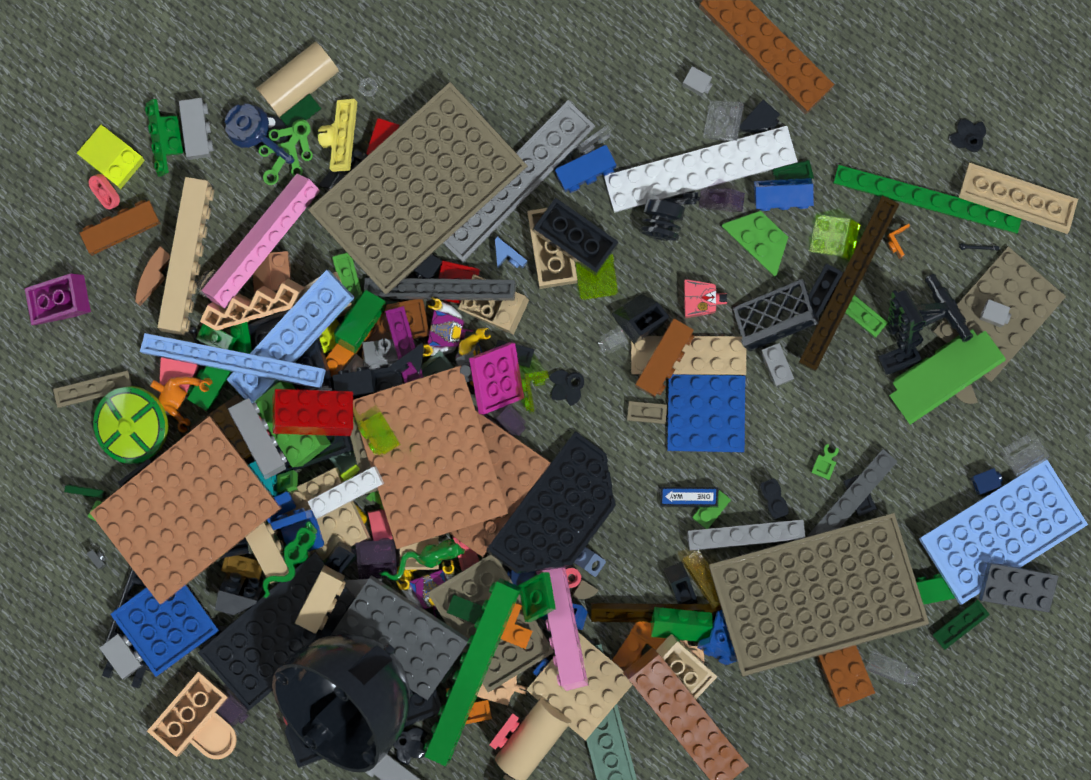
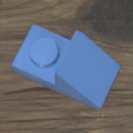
M497 237L495 239L497 267L499 268L508 257L510 258L508 262L515 268L521 267L523 269L527 264V260Z

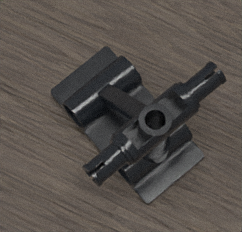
M931 274L925 279V282L933 292L932 298L935 303L915 304L906 290L900 292L892 291L887 328L889 333L896 337L899 349L901 351L904 350L906 355L910 354L911 349L923 342L924 339L920 334L923 327L942 318L947 320L951 328L956 329L962 342H967L973 338V334L966 325L965 316L959 310L948 289L942 287L936 274Z

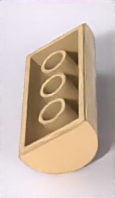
M315 41L259 85L256 90L280 118V116L304 97L314 92L338 73L339 70L328 54Z
M540 698L495 756L496 763L512 778L527 780L572 721L543 698Z

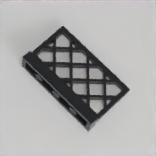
M803 279L733 307L742 336V345L749 352L819 323ZM801 286L802 292L799 298L792 296L794 288ZM783 294L785 298L782 304L774 303L776 296ZM789 298L797 300L793 310L785 307ZM765 301L768 303L765 311L757 310L759 303ZM801 302L807 305L809 311L802 314L797 312ZM772 305L779 307L775 317L768 315ZM746 308L751 310L747 319L741 318L739 311ZM783 310L791 312L789 318L785 321L779 319ZM755 312L762 315L758 325L750 322ZM766 317L773 319L771 326L768 328L762 327ZM748 325L755 326L754 333L747 336L745 331Z

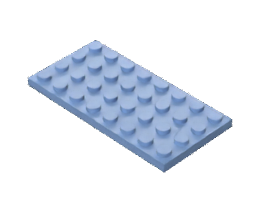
M1046 459L922 536L919 540L961 605L980 593L988 562L1022 567L1088 524Z

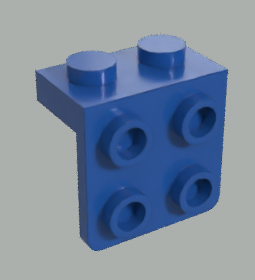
M304 508L293 511L294 515L289 517L287 514L276 517L277 521L271 523L273 530L281 529L287 546L296 539L299 529L305 528L306 522L310 521L318 532L316 533L314 545L307 552L324 546V540L312 510L305 511Z
M720 610L716 613L710 637L700 640L697 648L702 650L704 654L718 659L720 663L729 665L736 662L737 659L723 612Z

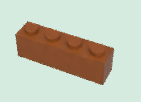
M142 200L136 203V207L130 210L128 208L120 210L118 215L113 218L111 216L103 218L98 225L94 226L91 224L84 227L80 235L89 254L93 256L161 224L152 203Z
M673 319L635 387L654 398L657 394L661 395L666 387L663 384L665 379L672 377L676 370L673 368L675 362L678 361L680 363L685 354L682 351L685 345L690 346L695 336L692 335L694 330Z

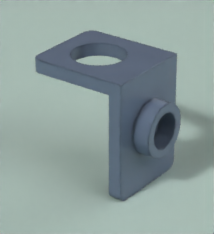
M585 547L574 563L596 577L606 561ZM598 561L597 568L592 570V564Z

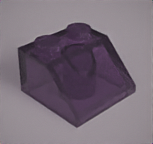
M382 538L379 541L363 540L360 543H355L359 580L369 579L371 575L375 578L387 577L380 574L385 571L391 575L397 574L394 539Z

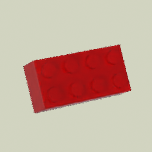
M275 389L273 394V434L351 436L353 431V392Z

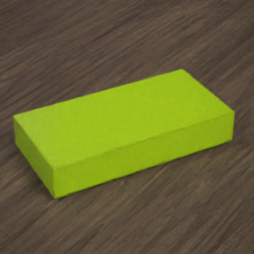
M355 464L340 476L344 481H347L359 473L360 469Z

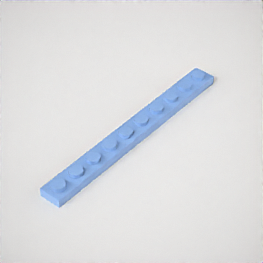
M146 333L144 334L140 349L141 353L318 389L322 387L326 372L322 368Z

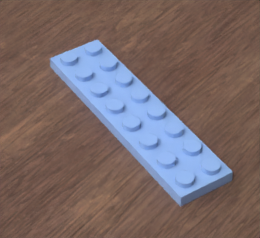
M326 270L250 354L295 363L355 297L330 270ZM233 372L227 378L228 382L245 400L249 398L251 403L278 382V380Z

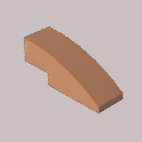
M161 247L151 257L141 276L135 300L140 306L166 279L161 272L168 266L171 256Z

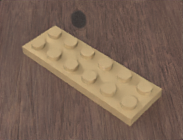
M969 163L958 197L1068 234L1078 202L1076 198Z
M646 336L635 344L631 341V375L642 374L663 336ZM695 336L690 346L685 345L682 351L685 354L680 363L678 361L675 362L673 368L676 370L673 374L746 375V348L742 345V337Z

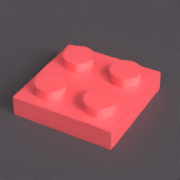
M513 713L490 743V746L495 750L497 747L502 748L508 740L505 736L509 731L513 733L520 724L517 721L519 719L517 715Z

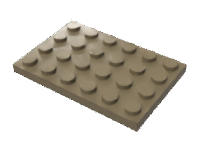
M1010 247L1005 249L957 304L959 310L966 318V325L969 330L973 329L977 336L986 331L1006 359L983 375L990 383L1066 298L1064 294ZM987 300L1010 307L1009 313H1011L1008 324L1004 323V326L1000 328L980 320ZM946 319L933 331L946 344L959 336L956 329L951 328Z
M490 554L431 590L428 594L445 623L469 639L471 635L476 633L475 624L446 613L453 595L483 606L485 600L490 599L491 593H489L493 582H497L500 578L510 583L512 581L500 561ZM519 594L516 603L522 605ZM522 607L515 624L533 632L526 649L502 639L500 640L482 683L488 693L554 653L535 620L525 622ZM466 644L462 651L467 653L470 646Z

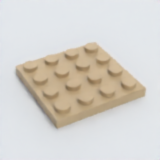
M338 467L298 486V490L289 492L296 508L284 514H287L289 517L294 515L293 511L304 508L305 511L312 510L308 503L309 500L344 483ZM354 501L317 519L324 540V546L307 552L308 557L316 552L324 561L339 541L352 547L370 538Z
M578 633L588 686L568 691L559 686L557 681L558 667H555L552 659L528 687L527 691L538 701L540 698H543L572 722L569 724V727L586 741L632 684L622 673L624 671Z

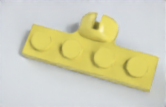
M355 99L337 100L334 123L323 125L318 129V132H323L318 134L319 144L323 148H332L330 170L332 172L350 171L357 112V101Z

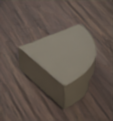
M972 385L967 386L954 395L964 403H978Z
M582 580L572 597L588 599L594 596L598 589Z

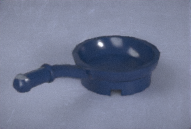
M244 104L241 106L236 105L228 112L225 118V130L228 138L234 145L241 148H249L257 145L259 142H263L277 156L284 159L286 163L292 164L294 162L292 155L266 137L269 120L262 108L256 105Z

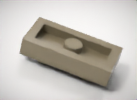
M629 401L627 421L665 424L667 405Z

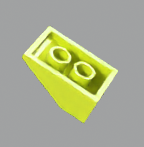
M102 125L97 128L77 152L81 158L120 190L145 161L141 155Z

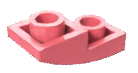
M380 509L368 512L375 552L395 549L385 511Z

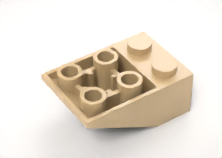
M473 275L472 279L486 280L477 275ZM515 292V301L462 300L458 310L514 335L529 300L526 296Z

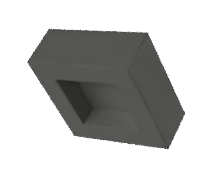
M92 549L87 553V556L98 569L101 570L107 565L104 562L106 557L100 550L96 552Z

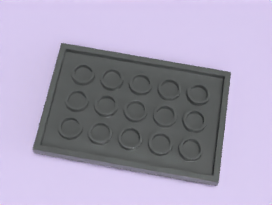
M372 575L331 633V635H362L374 639L384 646L390 644L395 649L394 655L404 668L410 689L426 700L429 699L469 641L467 637Z

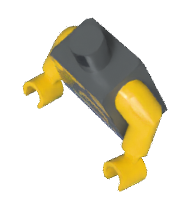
M479 328L476 330V335L472 334L462 340L455 357L457 365L461 366L460 373L464 375L466 383L470 382V385L473 387L469 358L482 353L479 340L491 337L490 334L484 335L485 330L488 328Z

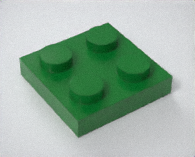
M542 572L519 585L522 588L520 597L525 622H532L556 610L550 572Z

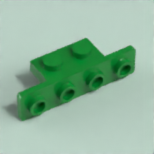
M152 99L146 103L145 113L149 120L148 131L152 139L151 150L155 157L154 168L157 176L162 177L169 172L166 156L181 155L183 149L177 116L160 117L157 99Z

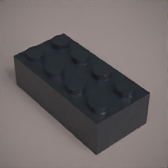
M556 197L533 228V232L595 276L619 243Z

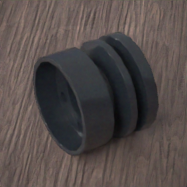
M647 199L644 213L651 216V219H642V224L646 226H641L640 233L656 240L678 241L679 234L675 232H679L681 227L673 222L683 220L685 207L663 200Z

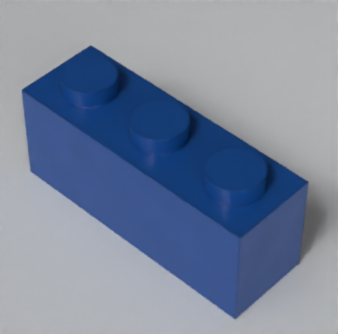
M604 145L555 169V174L564 192L569 191L573 193L579 190V186L584 183L587 185L597 181L596 177L602 174L604 177L614 172L613 169L616 168V163L607 145Z
M812 179L754 181L756 209L769 211L771 208L788 210L790 207L806 209L809 206H814Z

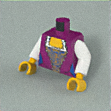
M432 297L431 299L435 300V305L433 307L428 305V307L434 310L428 344L423 345L426 349L423 356H434L439 351L443 355L452 353L456 347H459L460 340L466 339L474 332V330L463 328L464 320H462L461 314L453 306Z
M451 561L450 567H446L443 562V570L410 582L406 576H403L405 582L400 584L397 580L396 583L408 600L424 610L432 607L435 617H440L441 614L428 592L455 576L453 561Z

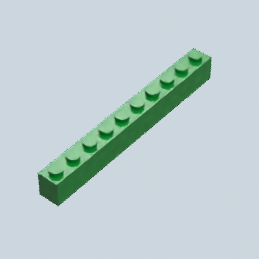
M501 578L497 582L492 583L489 593H491L490 599L485 600L482 607L484 611L483 616L477 619L474 627L477 629L476 633L471 635L467 643L470 646L467 653L464 652L460 660L462 667L456 671L453 677L455 684L453 688H449L446 694L448 701L446 705H442L438 715L441 718L438 723L435 722L431 733L434 735L425 745L424 750L427 751L424 756L425 758L445 767L450 763L520 594L521 587Z

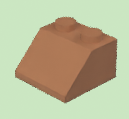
M288 251L269 253L253 273L254 294L263 286L277 293L285 280H292Z

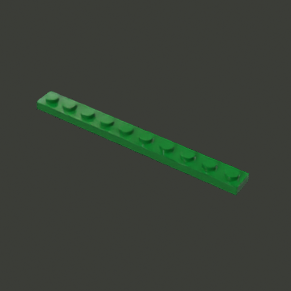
M838 165L833 182L835 185L879 197L883 195L897 202L1018 234L1022 220L1021 218L955 196Z

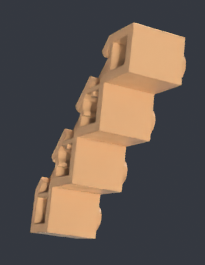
M287 279L281 284L277 293L265 286L256 291L253 300L239 293L231 299L228 308H223L214 302L207 305L200 322L217 331L291 309L298 302L305 287Z

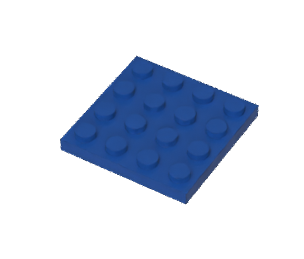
M673 374L670 379L668 378L667 451L744 453L745 376Z
M187 585L161 605L148 588H145L110 614L155 677L159 676L219 631Z

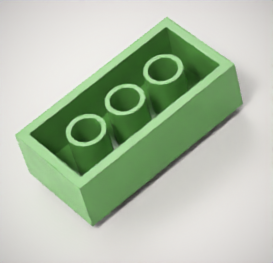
M280 381L254 402L260 410L259 416L261 419H265L269 427L268 430L274 436L291 466L299 467L305 465L331 444L325 435L273 434V394L275 389L296 390L292 383Z

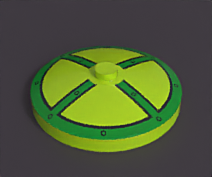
M127 386L109 392L100 401L94 414V433L100 447L111 458L119 462L129 464L143 462L156 455L165 443L168 433L166 412L160 401L143 388Z

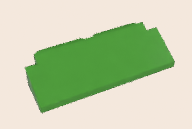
M972 329L970 332L973 334V338L967 342H962L961 337L957 336L939 348L934 356L923 359L895 378L893 385L896 391L889 396L910 425L1006 360L986 331L977 336Z

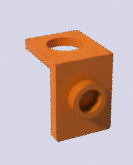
M909 224L887 236L891 252H896L899 259L903 258L905 254L898 244L895 235L910 227Z

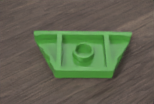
M762 211L724 223L721 226L774 277L777 275L788 236Z

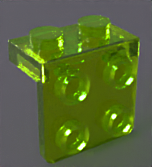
M613 254L610 255L596 276L575 262L579 293L582 300L618 294Z

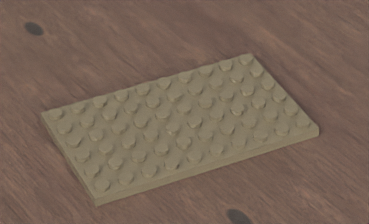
M450 82L310 207L308 211L382 292L387 295L528 166Z
M895 513L709 565L742 677L929 625Z

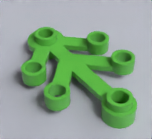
M302 119L296 120L290 128L273 129L269 132V138L273 141L283 136L292 135L289 142L277 145L284 148L288 154L294 157V162L291 164V174L295 176L293 173L295 168L300 169L299 175L303 173L302 168L299 166L295 148L298 140H300L303 150L301 158L304 161H310L313 157L307 141L310 125ZM299 125H302L304 127V132H298L297 127ZM273 131H276L278 133V137L276 139L271 137V133ZM266 145L259 148V154L262 157L275 153ZM263 147L268 149V153L266 155H263L261 153V149ZM304 152L310 153L309 159L304 158ZM280 156L272 169L266 171L263 175V180L268 185H274L278 181V172L285 163V160ZM268 174L274 175L273 181L267 180Z

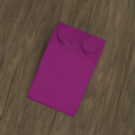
M67 274L25 288L31 325L73 318L91 312L84 275Z

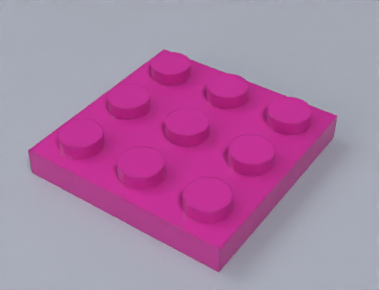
M507 343L469 358L479 414H487L524 399L515 343Z

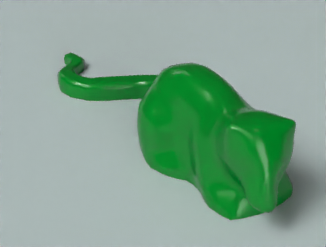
M310 521L306 522L305 528L299 529L296 539L285 547L284 558L285 564L289 568V573L286 576H270L264 580L265 598L270 594L268 590L270 582L291 581L296 574L294 564L302 563L308 558L307 551L314 545L316 533L318 532Z
M453 539L444 540L438 545L429 544L423 548L420 555L414 551L404 553L400 561L399 572L396 575H391L386 571L380 574L381 576L386 575L391 580H398L404 573L408 558H415L419 564L433 568L439 565L442 560L452 559L460 554H464L465 549L461 548Z

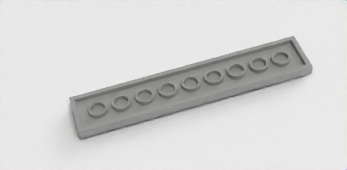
M567 100L516 153L528 167L443 244L458 259L464 262L595 128V125Z

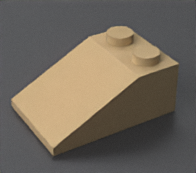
M673 634L656 650L695 699L717 678V675Z

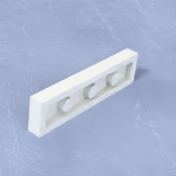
M375 466L309 500L308 503L315 518L318 519L383 485L384 482Z

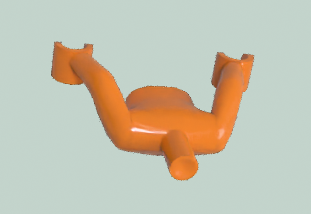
M189 376L172 377L165 385L154 380L150 387L161 392L158 400L164 410L179 422V431L186 432L187 428L183 426V423L189 426L191 422L189 419L183 418L177 410L181 406L187 392L182 390L179 385L199 386L201 391L207 392L209 388L204 383L211 385L212 380L210 378L201 380Z

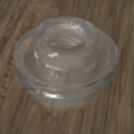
M364 78L359 84V90L362 95L371 97L377 93L378 84L372 78ZM367 84L372 85V89L370 91H367L365 89V86Z

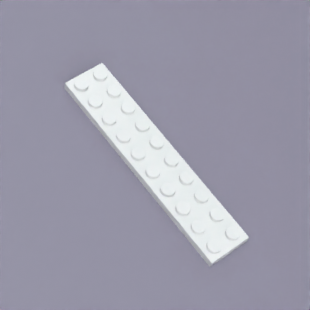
M784 126L615 172L605 176L604 179L613 211L616 213L645 205L647 199L663 200L682 195L685 192H693L766 172L781 166L797 163V158L788 127Z

